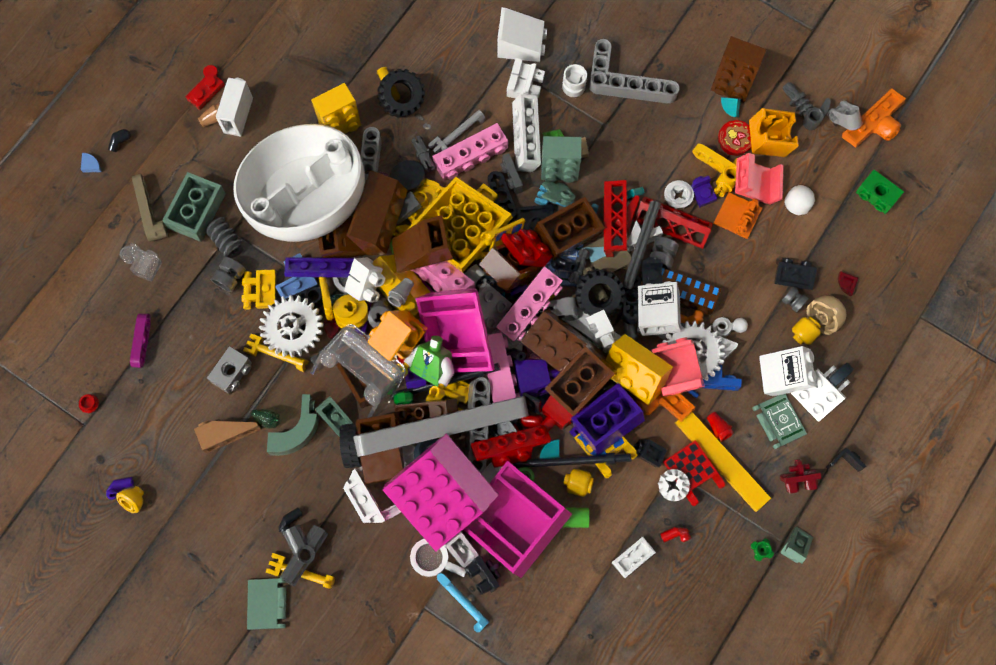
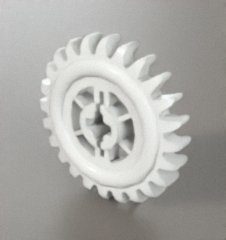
M289 295L288 301L282 296V303L274 300L276 306L268 305L271 311H263L267 318H260V321L265 324L259 326L260 330L265 331L260 336L267 338L263 341L264 344H270L269 350L276 348V355L282 351L283 357L290 353V356L293 358L295 352L302 356V350L309 353L308 347L315 348L313 341L319 342L320 339L317 335L323 334L318 329L324 326L323 323L319 322L323 317L321 315L316 316L319 313V309L313 310V302L307 305V298L301 302L299 295L295 301L292 295ZM293 314H298L301 317L296 318ZM280 322L282 328L278 330V324ZM292 323L294 327L290 328L288 324ZM306 323L305 331L301 330V325ZM302 333L299 338L293 340V336ZM289 335L291 340H287L283 336Z
M686 321L685 328L681 326V332L672 333L673 335L667 333L666 338L669 341L663 340L662 343L668 342V345L675 344L676 340L680 338L694 339L698 361L701 357L706 358L703 363L699 361L703 379L708 381V374L714 377L715 372L713 370H721V367L717 364H724V360L720 358L724 357L726 353L720 351L725 348V345H719L722 337L715 338L718 331L710 333L711 326L705 330L704 322H702L700 327H697V323L694 321L692 327H690L689 322Z

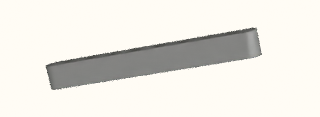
M525 396L372 431L353 436L357 456L359 457L440 438L446 433L452 435L529 416Z

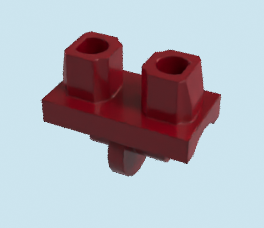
M800 459L795 460V466H789V472L793 473L780 475V480L785 483L788 493L799 492L798 482L803 481L806 490L818 489L817 479H821L820 472H816L815 469L808 470L810 469L809 464H802Z

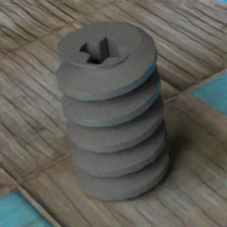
M220 217L206 227V233L215 242L216 247L224 254V257L232 259L243 251L244 248L241 246L242 240L238 239L237 234H233L234 230L229 228V223H224L225 218Z
M384 300L375 302L368 314L369 324L373 328L379 326L383 313L394 311L393 306Z

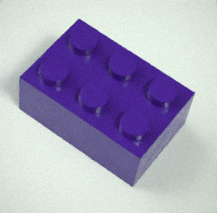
M619 383L571 418L574 428L597 455L645 421L643 410Z

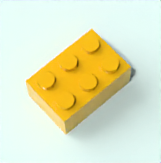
M345 83L311 100L319 125L335 128L344 134L349 131H355L361 126L356 101Z
M626 334L612 344L606 361L617 370L610 379L617 384L619 383L621 387L647 405L660 395L661 388L664 387L673 366Z

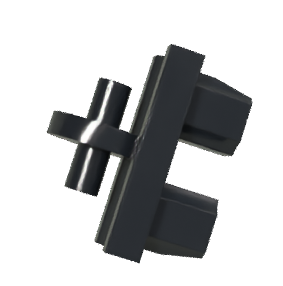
M479 555L474 558L465 570L471 579L478 574L483 581L476 585L480 595L489 591L492 593L500 586L496 581L501 576L497 571L501 567L500 563L493 565L490 559L484 562Z

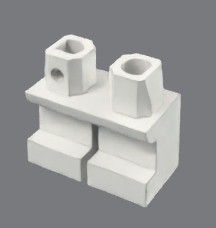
M515 58L507 86V97L517 98L520 94L536 95L539 98L541 86L533 85V81L543 83L545 71L537 69L536 64L522 63L521 59Z
M368 257L354 258L344 291L358 301L377 302L380 294L376 291V288L382 286L386 278L381 274L383 269L372 264L373 261Z
M602 310L587 317L586 320L592 334L596 333L595 337L598 346H603L606 354H608L612 344L615 342L614 340L617 339L605 311Z

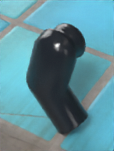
M126 129L114 132L111 136L108 150L117 152L119 144L129 140L131 133Z
M298 507L283 516L278 527L279 532L282 533L291 528L290 525L293 521L303 516Z

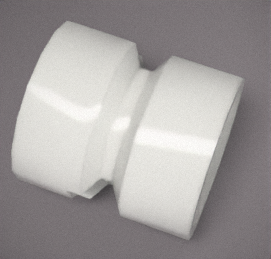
M573 64L565 69L562 89L566 95L578 97L584 93L587 80V72L584 67Z

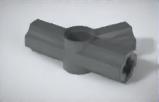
M299 524L282 532L293 553V557L280 575V578L292 586L297 584L310 562L314 560L315 554L328 535L325 530L316 525L312 526L306 537ZM301 550H305L308 553L307 561L300 558Z

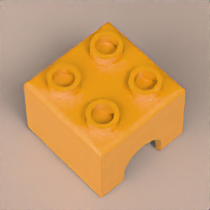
M765 108L758 111L749 120L752 154L786 157L799 146L798 136L792 139L790 135L791 127L796 122L795 112Z
M407 310L386 311L380 318L381 323L379 326H376L369 335L371 337L368 343L388 361L396 360L395 355L400 359H406L426 332L427 327Z

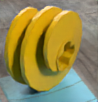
M350 294L338 298L333 305L334 318L338 327L344 330H355L362 327L368 319V306L365 300L358 301Z

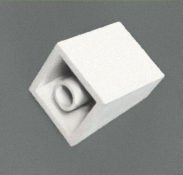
M502 7L498 32V58H517L525 61L540 62L541 55L544 56L545 45L542 44L543 39L546 40L547 36L544 21Z

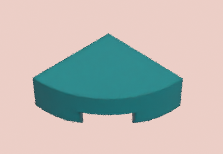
M721 97L722 107L730 116L739 117L741 99Z
M643 187L627 191V200L636 195H643L645 193Z
M559 440L547 443L540 453V459L559 458Z

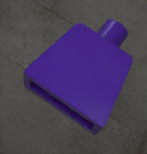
M514 360V372L520 397H522L524 392L533 397L547 394L546 386L560 373L556 369L548 370L545 360Z

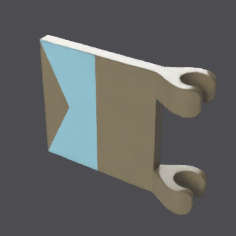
M619 236L614 238V246L623 245ZM604 237L583 247V249H587L590 252L588 259L594 269H606L614 273L629 266L631 255L628 251H614V257H606ZM603 284L606 290H611L607 284Z

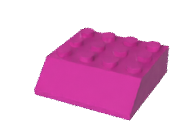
M475 288L430 292L416 298L421 323L427 327L424 333L425 342L431 341L432 336L443 338L442 347L452 353L454 372L495 370L479 294Z
M447 433L383 487L385 494L435 552L479 517L499 495Z
M507 461L490 482V485L499 494L498 497L479 517L463 530L508 570L522 578L571 517L572 513Z

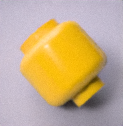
M802 317L792 327V332L795 334L793 339L800 345L802 343L811 345L820 336L821 325L812 317Z
M572 469L570 474L566 473L564 485L567 486L568 493L585 497L587 493L592 491L594 478H591L590 472Z

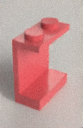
M751 153L737 158L735 193L769 205L782 200L784 165L780 164L771 169L755 163V155Z
M685 337L677 339L675 344L668 345V342L656 345L657 348L652 349L654 354L673 366L664 387L661 388L663 396L667 397L705 387L694 341L688 340Z

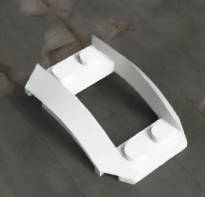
M415 444L402 446L404 468L414 460ZM362 466L352 471L343 489L363 523H383L402 513L396 505L381 511L363 480Z

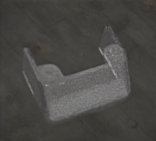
M349 324L342 328L320 352L310 373L314 375L325 367L332 368L338 362L367 385L364 390V396L373 406L367 418L375 417L387 408L406 371L403 364L397 359L388 361L368 343L369 336L355 325Z

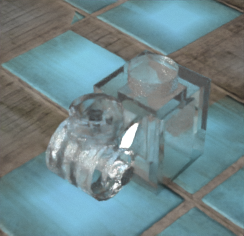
M133 243L123 247L120 250V257L125 263L132 264L130 270L134 275L151 282L153 281L162 263L157 257L158 254L151 250L143 251L141 247Z

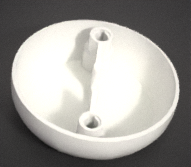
M318 124L288 127L263 139L245 156L234 180L235 201L248 223L265 236L288 242L316 239L338 228L355 210L365 184L363 161L353 141L335 128Z

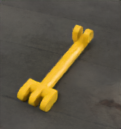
M319 277L326 319L332 320L334 316L327 278Z
M251 334L249 338L255 340V343L251 341L246 343L252 349L246 347L243 349V352L255 357L258 351L284 360L296 365V368L302 372L305 371V365H308L309 362L306 359L295 356L292 358L289 354L283 357L282 352L276 355V349L269 350L268 346L262 344L264 339L254 334Z
M272 553L271 557L278 559V562L269 561L268 565L276 568L275 570L266 569V573L280 577L281 571H284L288 565L285 564L286 557ZM306 570L301 578L322 584L323 587L331 589L335 582V577L326 575L325 577Z

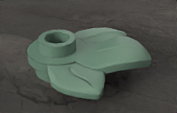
M551 181L542 183V186L547 190L546 193L542 194V198L551 202H558L564 206H568L574 201L575 195L565 184L560 182L556 184Z

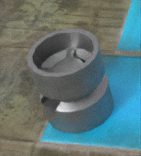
M658 237L652 248L654 252H651L650 257L662 259V268L671 271L674 262L673 257L676 256L679 245L671 239Z
M224 257L219 265L220 270L215 271L211 281L222 289L232 292L237 285L236 279H240L246 269L235 260Z

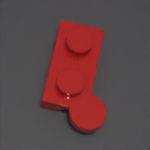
M208 65L203 69L205 77L185 96L199 110L225 85L217 77L218 70L213 65Z

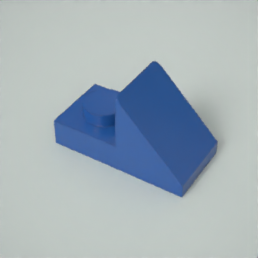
M722 364L719 365L721 367L720 371L713 370L715 372L714 377L708 375V381L703 379L705 386L703 388L738 391L742 384V379H736V376L727 375L722 378Z

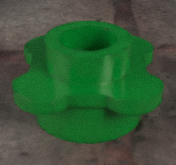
M763 539L758 543L752 542L751 549L754 550V559L756 561L773 557L774 552L768 539Z

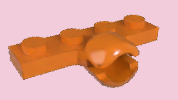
M891 88L861 116L862 126L856 130L847 129L842 134V138L855 148L872 133L878 134L886 141L892 140L899 133L901 123L891 117V115L905 103L906 98Z
M661 391L660 395L649 405L636 396L633 398L636 404L643 410L644 415L648 416L658 406H663L681 423L695 410V406L680 393L666 397L663 396Z

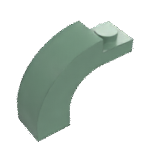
M302 394L301 417L293 429L282 433L268 432L267 453L269 455L279 456L294 453L306 446L313 438L318 428L319 416L312 414V412H315L316 402L310 394Z

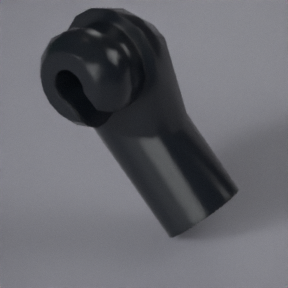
M561 257L551 262L554 270L561 268L575 272L578 268L576 263Z
M517 348L510 350L512 363H514V360L523 361L526 354Z

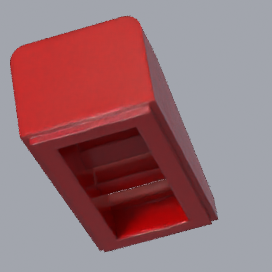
M638 195L627 206V234L640 197ZM618 219L615 222L614 228L618 230L623 225V222Z

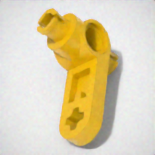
M697 144L692 151L695 157L721 173L716 180L717 187L713 191L716 195L720 191L719 196L724 197L726 192H731L736 186L737 158L732 163L707 146ZM727 174L733 175L734 178H733V179L729 178V177L727 176Z

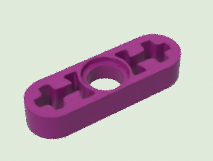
M139 313L136 318L130 356V365L134 368H143L151 325L150 314Z

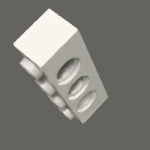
M520 94L512 102L516 171L533 172L541 165L538 98L536 95Z

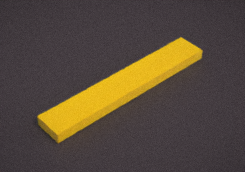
M693 412L682 423L679 420L675 422L691 442L697 441L712 465L755 512L771 499Z

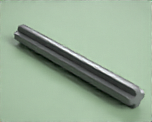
M652 200L646 213L622 284L626 289H632L661 205L657 201Z

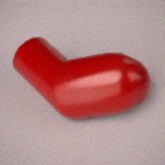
M529 415L519 418L524 427L533 428L540 426L543 418L540 415Z
M673 527L660 533L664 543L679 536L682 542L691 539L690 531L687 528Z

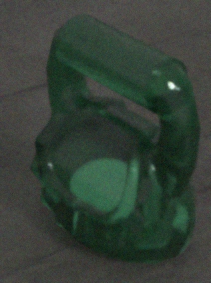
M255 409L250 412L255 422L261 427L272 429L280 424V415L275 412L263 409Z

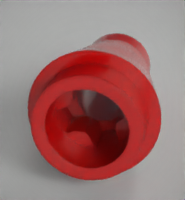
M717 412L711 413L706 418L716 438L720 439L721 442L734 434L733 427L721 418Z

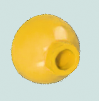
M137 486L123 489L117 493V501L127 511L138 513L143 505L142 496L144 492Z

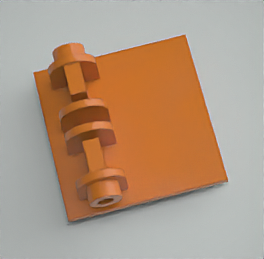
M728 192L713 224L748 239L762 207L759 206V201L756 199L747 201Z

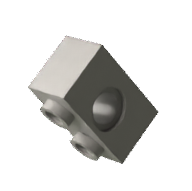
M229 346L207 379L212 384L231 394L232 391H236L239 387L243 375L249 373L252 362L248 357ZM230 368H235L234 374L227 375Z

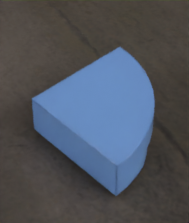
M82 153L81 171L101 172V166L96 158L90 154Z

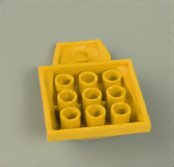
M457 177L447 187H442L439 183L426 178L423 186H420L418 191L413 193L422 207L408 217L412 223L409 227L411 228L422 220L440 215L443 216L447 225L453 259L447 262L462 273L487 247L485 244L487 239H480L482 232L495 231L502 228L513 218L511 213Z

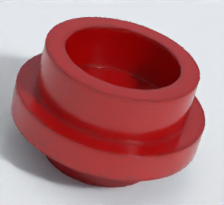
M86 394L79 400V408L84 413H93L99 406L98 398L92 394Z

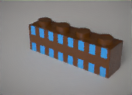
M662 268L663 283L668 281L677 282L680 291L681 307L702 311L704 315H711L713 313L721 289Z

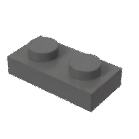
M510 154L502 155L500 166L504 174L507 173L509 178L507 183L510 190L513 189L515 195L522 193L523 185Z

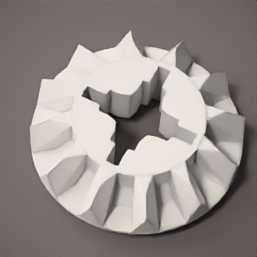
M677 180L667 185L664 196L669 206H673L675 209H684L693 201L694 191L688 183ZM683 191L681 196L682 198L679 197L674 199L676 195L675 192L680 193Z
M677 469L667 470L661 475L658 482L659 492L670 501L683 499L690 489L687 475ZM677 480L676 486L678 489L670 490L671 485L668 481L674 482Z

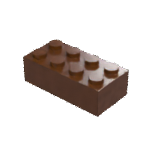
M731 36L711 91L718 95L741 99L740 101L744 103L767 49Z
M545 309L520 341L559 372L587 343L605 360L608 356L549 309Z

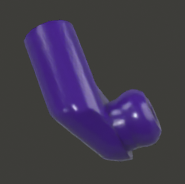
M133 477L114 480L106 491L107 498L114 500L117 498V493L124 488L133 487Z

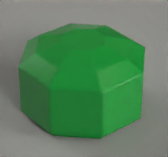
M402 391L394 395V403L396 405L414 402L413 394L409 391Z

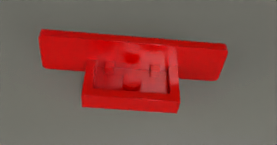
M545 425L471 443V449L477 461L492 458L493 467L497 468L503 467L507 461L512 464L531 459L533 447L550 443L551 437Z

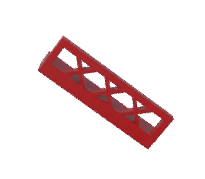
M627 180L604 182V252L606 257H614V251H627ZM623 186V191L616 196L613 187ZM617 201L623 205V208L618 213L614 211V204ZM617 218L623 222V225L618 230L614 228V221ZM616 236L622 238L623 245L614 246V238Z
M643 197L634 222L637 221L643 225L644 219L639 218L642 210L648 211L650 202L653 199ZM660 203L661 205L653 227L659 226L658 219L665 218L669 226L661 227L664 234L703 249L713 223ZM683 225L687 232L679 234L674 227ZM700 232L705 234L702 242L694 240L692 233Z

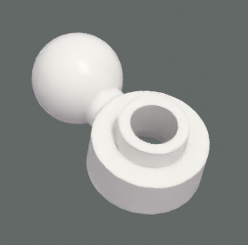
M721 317L717 318L712 325V331H718L717 335L723 338L727 337L731 330L743 333L748 328V323L743 318H737L731 323L727 318ZM724 324L726 327L724 329H720L719 325Z

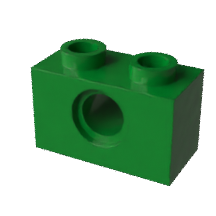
M873 170L856 193L859 194L861 199L874 205L876 210L886 214L904 191ZM876 191H879L882 196L878 195Z

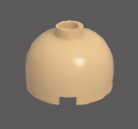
M829 295L814 299L807 306L806 310L807 317H812L821 325V333L827 335L839 330L845 323L847 316L843 303L834 296Z

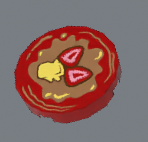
M739 120L729 121L720 129L717 138L718 143L727 154L740 156L741 154L748 153L752 148L750 125Z

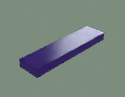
M286 257L284 274L285 277L348 278L354 258Z

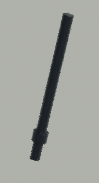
M495 363V370L463 372L453 375L448 385L474 377H485L486 374L500 371V365ZM427 382L425 386L420 388H405L388 393V398L390 401L394 400V395L402 391H409L412 394L430 390L435 385Z
M614 452L597 456L528 459L524 462L513 463V466L516 468L598 463L616 465V462H631L632 457L631 454H615Z

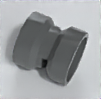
M793 287L782 299V302L789 304L792 310L797 313L809 298L801 295L799 290Z

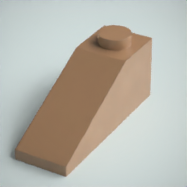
M204 421L198 425L199 427L194 429L202 450L205 453H210L260 431L261 427L256 422Z

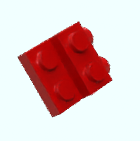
M520 229L517 234L504 233L500 238L520 265L544 267L553 257L549 248L541 242L538 234L531 229Z

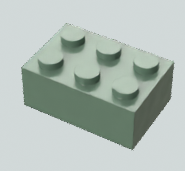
M543 136L541 180L551 182L563 180L567 183L578 181L581 163V137Z
M187 172L162 221L168 229L202 242L206 234V227L212 222L226 193L221 185Z

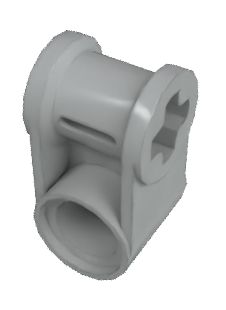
M845 100L841 101L836 108H831L827 112L828 117L833 123L841 125L848 130H856L862 126L859 107Z
M573 297L550 301V307L546 308L563 321H574L578 318L576 299Z

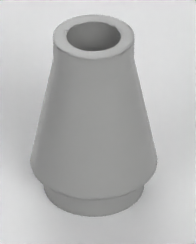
M404 278L402 282L389 292L388 301L396 307L404 305L414 283L410 279Z

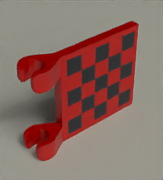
M696 440L663 461L668 470L677 469L687 475L690 489L686 497L692 506H696L699 503L692 490L710 478L714 480L720 489L726 485Z

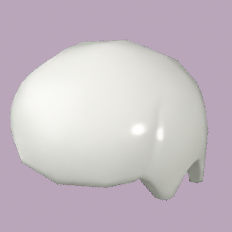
M797 185L791 188L784 202L786 208L791 213L804 215L813 207L815 195L810 188L804 185Z

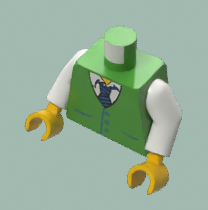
M432 336L431 341L419 344L404 360L405 363L403 365H396L393 368V372L398 373L402 369L399 377H406L408 374L407 368L410 367L411 372L435 385L430 388L429 394L441 399L445 396L443 388L447 387L454 374L452 353L442 347V337Z

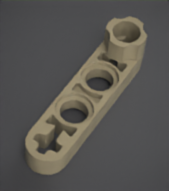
M141 173L133 175L132 182L148 241L151 242L168 237L167 228L163 221L155 222L143 175Z

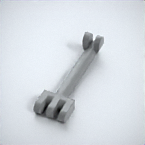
M480 110L476 111L445 139L441 141L437 136L428 146L431 149L434 148L435 154L447 149L451 142L477 120L482 124L486 120L484 114Z

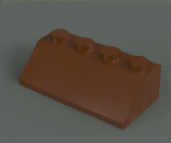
M369 171L347 237L367 255H386L408 190L396 179L375 171Z

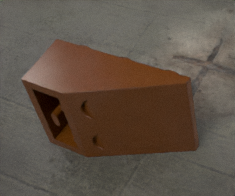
M442 215L422 220L391 239L397 273L453 259L448 229Z
M349 216L342 225L332 232L318 238L322 258H351L367 255L347 237L353 216Z
M457 398L394 405L395 415L400 421V425L458 411ZM461 432L449 435L452 440L460 438Z
M395 413L356 420V435L398 426L400 421ZM402 447L360 456L365 484L391 480L404 469Z

